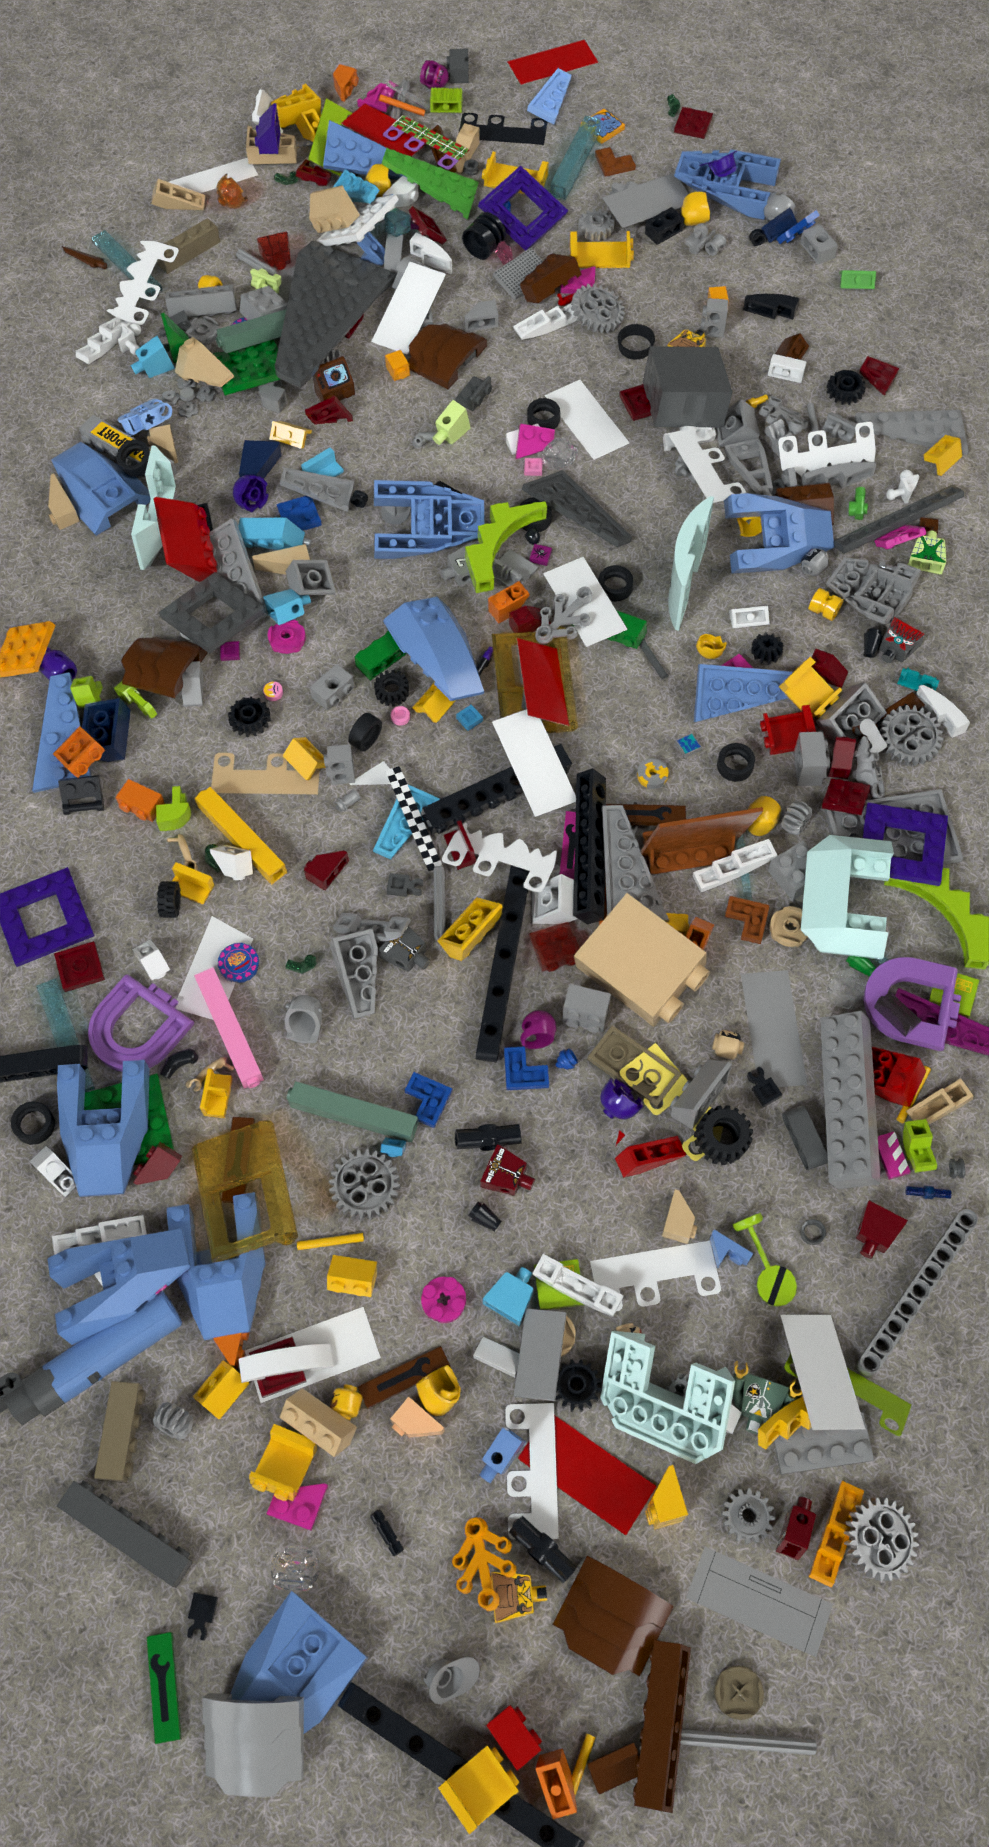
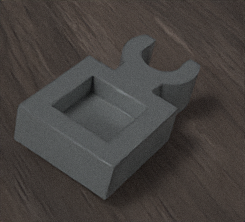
M390 873L387 895L407 897L408 892H412V894L420 896L422 895V890L415 887L417 885L423 886V880L417 878L410 881V875Z

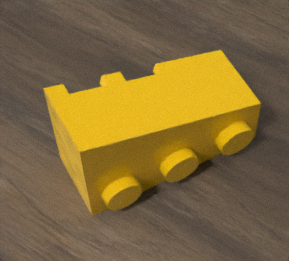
M306 83L302 85V89L298 91L296 89L292 90L291 95H283L271 102V105L277 103L280 128H286L289 125L295 124L301 112L313 108L318 116L321 117V98Z

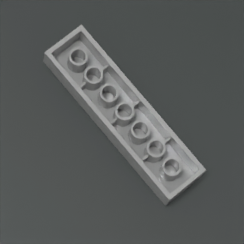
M862 1011L822 1017L820 1022L829 1183L837 1189L881 1184L870 1019Z

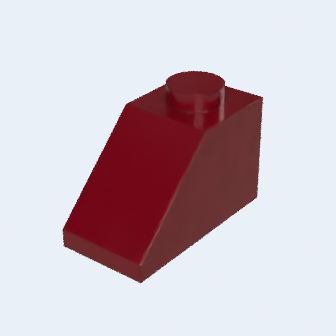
M525 605L509 612V626L517 638L524 637L541 626L542 616L540 608Z
M815 648L811 657L815 663L811 667L826 683L842 688L848 674L846 668L833 654Z
M343 850L316 855L304 867L306 879L326 891L349 862L348 853Z

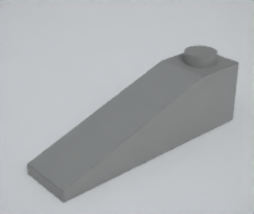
M373 929L333 938L329 944L353 1018L356 1019L374 1014L378 947Z

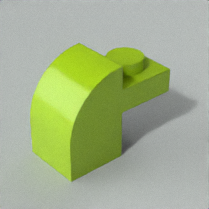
M92 676L73 679L70 689L76 704L80 708H85V704L101 701L100 694L103 688L101 681L94 682Z
M172 786V804L156 805V823L160 831L177 830L186 825L191 817V809L187 802L186 793H182L180 786Z
M927 1119L907 1121L904 1124V1150L906 1158L911 1161L915 1173L937 1169V1162L931 1149L933 1135Z

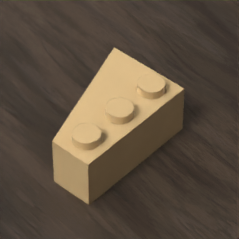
M252 126L247 127L246 151L249 164L297 163L295 136L281 133L279 154H259V149L255 146L256 130Z

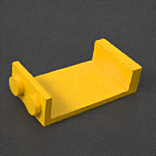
M493 151L491 157L487 159L486 169L482 171L484 186L496 188L518 167L496 163V152ZM542 161L539 171L524 168L544 187L548 177L549 162Z
M577 231L570 232V256L576 258L579 268H630V262L634 261V250H631L633 249V238H630V231H626V242H577Z

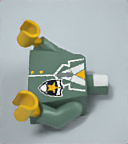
M738 1361L734 1363L735 1374L733 1378L735 1385L732 1397L735 1406L742 1412L741 1415L749 1418L745 1430L750 1433L758 1434V1428L761 1427L762 1423H765L775 1413L802 1395L801 1389L797 1390L793 1387L796 1379L792 1380L790 1391H788L789 1387L749 1374L747 1362L742 1370L737 1368Z

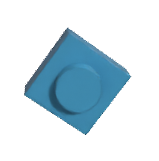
M472 705L456 714V719L467 731L483 721L482 715Z
M385 1137L381 1144L380 1152L386 1153L390 1157L402 1156L407 1141Z

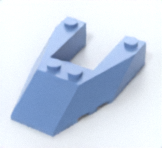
M713 150L712 153L702 154V151H684L681 153L674 177L697 192H706L707 198L743 215L762 220L765 219L764 207L767 205L771 192L740 187V182L745 180L775 186L781 159L737 151L734 154L737 170L728 176L718 177L714 175L708 164L699 165L721 159L737 150H730L729 153H719V150Z
M374 480V506L411 507V534L375 533L374 559H396L430 554L478 539V526L485 524L484 500L451 491L447 487H439L429 481Z
M751 493L731 494L724 500L726 519L761 517L764 548L736 550L730 555L732 574L785 570L801 563L802 557L814 548L822 549L825 552L834 548L831 511L778 496Z
M145 1060L123 1061L121 1108L84 1110L86 1073L81 1065H58L57 1095L60 1135L80 1197L125 1193L134 1169L135 1159L139 1155L141 1143L148 1131L150 1069Z
M255 1192L233 1196L237 1245L197 1252L194 1214L189 1204L167 1208L168 1231L181 1228L184 1230L191 1267L176 1280L204 1341L237 1333H248L251 1330L256 1299L261 1287L263 1269L266 1265L260 1207Z
M181 1228L69 1248L47 1258L49 1275L62 1288L65 1289L99 1271L103 1291L55 1314L57 1334L71 1345H74L136 1314L137 1308L146 1300L150 1302L156 1297V1292L165 1284L169 1286L191 1267L184 1230Z

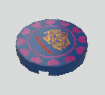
M233 943L222 950L218 957V968L221 975L227 981L243 983L250 980L258 971L259 957L255 949L248 944Z

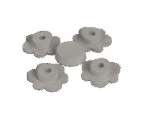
M179 378L177 381L178 387L182 389L180 395L176 394L175 391H165L160 400L169 405H176V401H179L180 398L183 401H187L179 407L180 416L190 418L192 415L198 414L197 404L190 402L195 398V395L201 402H209L213 400L216 392L213 391L211 386L200 388L195 394L192 388L196 387V382L193 379L186 381Z

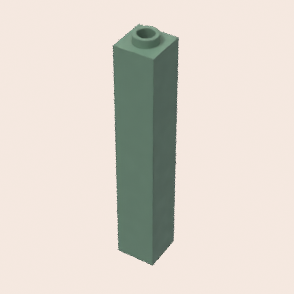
M286 309L217 329L216 343L218 347L225 353H229L281 337Z
M296 1081L293 1088L290 1087L287 1093L290 1108L411 1143L419 1124L418 1116Z

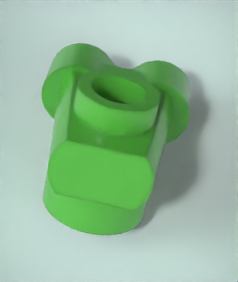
M857 487L855 489V501H849L848 516H855L856 520H862L863 514H867L868 503H865L866 489L864 487Z

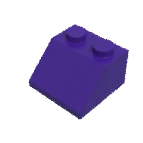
M273 103L259 117V125H256L257 136H255V146L258 147L259 154H279L281 130L277 103Z

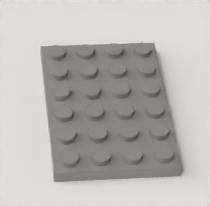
M941 789L867 800L862 815L828 809L824 810L831 835L862 838L867 802L947 815L948 822L943 865L958 863L963 860ZM885 827L883 841L892 842L894 852L892 857L916 861L922 860L924 833Z

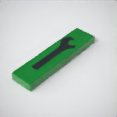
M173 1633L148 1636L147 1650L155 1744L181 1740Z

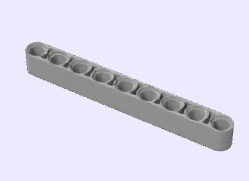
M970 1209L961 1210L953 1219L856 1363L857 1371L862 1376H873L881 1368L977 1225L978 1217L974 1211ZM961 1218L967 1219L970 1226L964 1225L961 1222ZM949 1235L955 1236L958 1243L951 1242ZM937 1252L943 1253L946 1257V1261L940 1260L937 1256ZM925 1270L932 1271L934 1279L927 1277ZM913 1287H917L922 1291L921 1297L914 1294ZM901 1305H905L910 1309V1315L902 1312ZM888 1324H895L898 1327V1333L892 1332ZM876 1341L883 1342L886 1346V1351H880L876 1346ZM865 1359L873 1363V1370H869L864 1366L863 1361Z

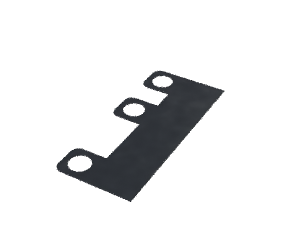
M462 114L459 132L464 123L479 127V140L544 145L548 121L542 118H533L530 128L505 127V117L503 115H490L487 125H478V114ZM467 115L475 117L472 122H467L464 118ZM493 117H499L501 118V122L498 124H494L491 122V119ZM537 120H542L544 122V125L542 127H536L534 125V122Z

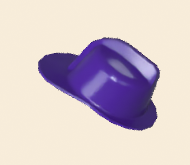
M737 151L721 159L699 166L708 164L714 175L718 177L728 176L737 170L734 154Z

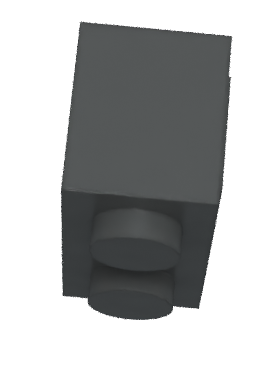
M468 48L450 49V56H447V70L450 83H469Z

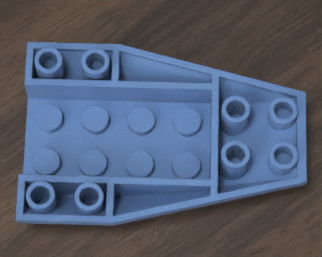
M82 442L51 459L78 517L96 536L111 527L108 517L134 501L137 505H147L150 503L149 490L136 476L126 474L121 466Z

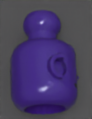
M47 647L40 665V671L49 681L50 676L70 673L73 681L77 674V667L61 650H51Z

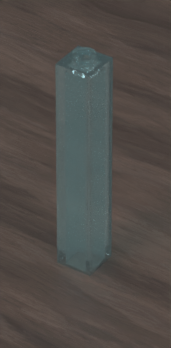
M589 116L584 117L550 184L551 195L556 199L566 201L600 134V119Z

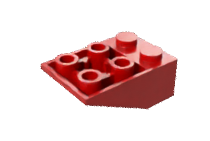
M872 1046L875 1095L889 1102L910 1107L926 1073L921 1059Z

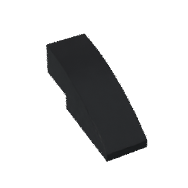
M768 293L746 295L743 310L774 320L777 315L793 320L798 310L800 298Z

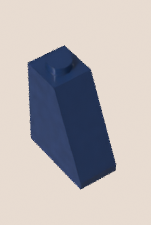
M244 440L239 477L252 474L265 479L282 455L280 442Z

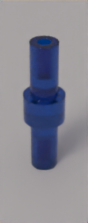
M925 1185L923 1187L906 1186L905 1194L923 1196V1199H933L934 1197L951 1199L952 1191L934 1189V1186Z

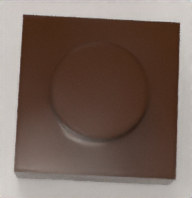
M920 517L919 527H925L926 532L935 531L938 534L939 519Z

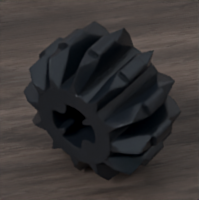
M767 632L764 635L758 634L757 638L752 641L751 654L754 655V660L760 659L761 664L766 661L768 665L771 661L776 663L783 654L784 645L780 642V637H774V633L768 635Z

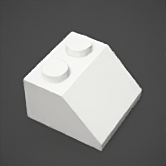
M560 874L548 879L542 892L532 891L533 924H566L578 919L573 916V879ZM539 883V884H537V885H535V886H532V887H533V888H538V887L541 886L542 883Z

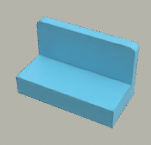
M331 447L301 464L302 471L336 477L344 472L343 468L336 462L335 453Z

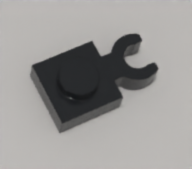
M759 1066L756 1070L759 1077H754L751 1072H748L747 1078L751 1083L755 1084L752 1091L762 1106L765 1107L780 1099L783 1094L771 1077L765 1080L764 1070Z
M199 1593L193 1594L188 1619H193L194 1624L188 1629V1638H192L193 1632L196 1629H200V1640L205 1641L207 1637L205 1624L206 1622L213 1623L219 1597Z

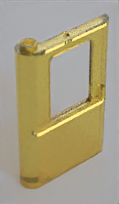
M559 626L556 630L565 629V628L562 627V626ZM536 632L492 634L500 719L524 710L522 708L524 687L515 685L511 646L518 645L517 638L541 644L536 640ZM565 636L553 638L546 645L557 648L569 726L541 719L547 733L572 732L578 728L568 642Z
M260 1121L200 1142L192 1147L212 1263L224 1261L274 1242L285 1246L294 1243L298 1238V1233L272 1121ZM261 1179L270 1229L229 1243L221 1193Z

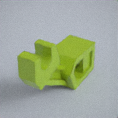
M122 681L114 687L120 699L129 704L132 702L137 704L145 716L148 715L149 718L153 719L157 715L153 706L140 696L139 691L135 687L124 685Z

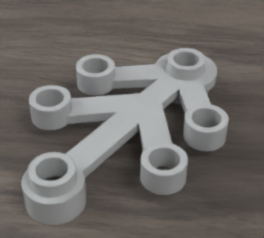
M770 396L765 402L766 406H761L759 414L767 417L766 422L772 424L781 417L788 424V431H791L792 434L798 435L802 429L807 428L809 423L807 420L800 418L801 414L799 412L782 406V400L774 396Z
M589 587L579 588L576 593L577 599L564 612L563 606L566 604V599L562 594L556 595L554 597L555 617L550 625L549 619L553 616L549 607L541 609V626L537 628L535 634L536 640L539 643L546 644L553 638L565 636L570 640L577 637L575 627L569 626L566 629H556L559 626L579 623L581 626L586 627L591 623V619L586 613L580 616H571L582 604L591 602L593 594Z

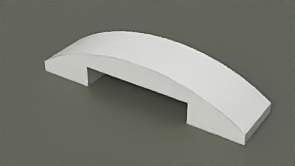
M544 1254L532 1273L535 1277L561 1293L612 1317L624 1297L622 1294L604 1285L600 1286L563 1267L562 1263Z
M330 1344L289 1347L238 1359L241 1383L265 1379L268 1376L334 1367Z

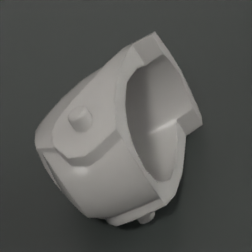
M299 995L292 998L290 1004L286 1003L285 1006L288 1009L285 1015L286 1038L299 1043H316L322 1022L323 1009L320 1000L307 995Z

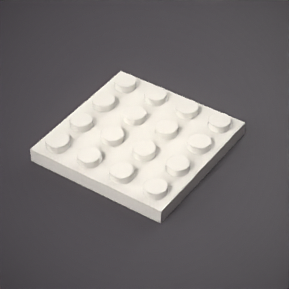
M394 194L375 198L371 204L355 202L354 206L360 216L348 228L327 231L316 241L328 247L332 245L338 246L342 243L349 244L353 241H362L365 238L364 235L375 228L374 225L383 220L387 212L395 208L394 205L399 201L398 197Z

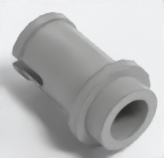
M353 789L342 798H336L334 804L340 812H345L349 806L361 798L357 791Z

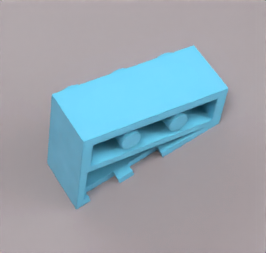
M240 518L238 525L244 545L248 548L259 547L281 550L303 545L305 532L287 518Z

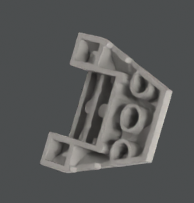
M844 558L826 582V586L867 618L882 624H889L894 617H898L911 598L921 570L903 563H898L897 566H888L883 561H880L878 565L869 564L868 560Z

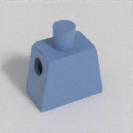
M503 1427L482 1458L486 1465L479 1476L491 1483L497 1473L504 1474L526 1441L509 1428ZM498 1452L503 1456L501 1463L495 1460Z

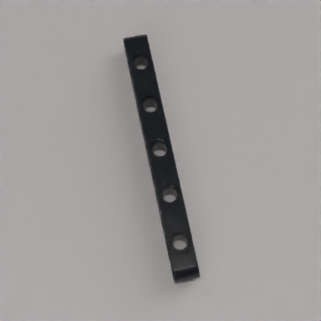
M513 865L510 867L476 1050V1060L497 1063L528 894V889L524 888V882L530 871ZM516 882H521V883H523V884H522V885H515L514 883H516ZM515 918L516 921L510 922L507 919ZM503 954H507L510 957L507 959H503L500 956ZM495 992H502V993H503L502 996H498V997L495 996V995H493V994H494ZM488 1030L496 1031L494 1035H488L486 1032Z
M352 1682L337 1705L445 1781L452 1776L454 1766H464L468 1762ZM373 1706L378 1707L381 1711V1717L377 1722H371L368 1718V1711ZM414 1735H418L423 1739V1748L420 1751H414L410 1747V1739ZM517 1794L510 1798L508 1809H497L493 1813L541 1847H583L585 1841L555 1820H552V1818ZM544 1825H550L554 1829V1836L548 1841L543 1840L539 1835V1831Z

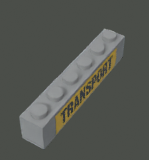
M92 415L79 428L82 435L81 438L86 444H91L98 451L107 453L113 460L117 459V452L121 445L134 439L95 415ZM143 451L131 453L126 459V464L131 466L138 464L144 458L145 453ZM167 458L171 462L174 476L177 473L174 461Z

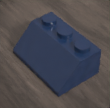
M120 698L85 704L82 728L105 749L102 757L99 759L101 761L125 760L131 710Z

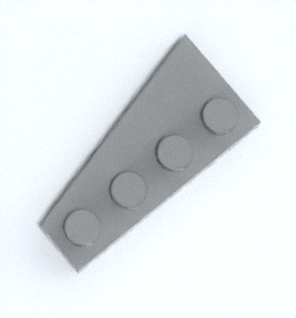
M285 467L280 480V485L348 512L354 489V481Z

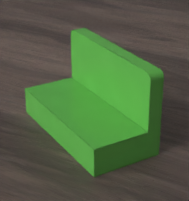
M839 271V274H841L840 288L875 289L876 271Z

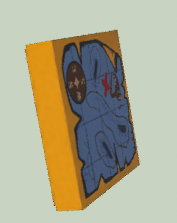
M603 108L581 122L580 128L603 144L625 130V124Z

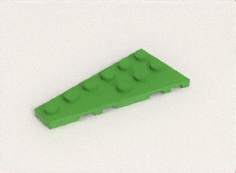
M386 148L382 160L384 166L396 174H403L408 178L407 181L420 185L421 190L439 202H446L451 206L450 209L463 213V217L468 220L479 182Z

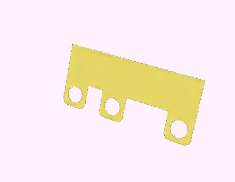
M656 1043L647 1049L679 1071ZM645 1052L620 1070V1076L630 1087L633 1084L638 1085L644 1080V1073L647 1070H657L660 1073L661 1079L655 1085L657 1088L649 1094L652 1097L660 1096L675 1075ZM641 1059L643 1068L639 1072V1078L636 1081L629 1080L626 1077V1071L629 1068L639 1070ZM648 1072L646 1074V1078L648 1077L653 1083L658 1081V1075L655 1072ZM681 1074L663 1098V1106L660 1109L651 1107L650 1101L646 1098L643 1100L644 1104L654 1115H659L671 1105L676 1096L680 1097L684 1092L682 1089L688 1080ZM723 1126L713 1127V1135L719 1142ZM694 1135L682 1144V1148L693 1161H698L705 1154L694 1155L689 1151V1144L697 1139Z

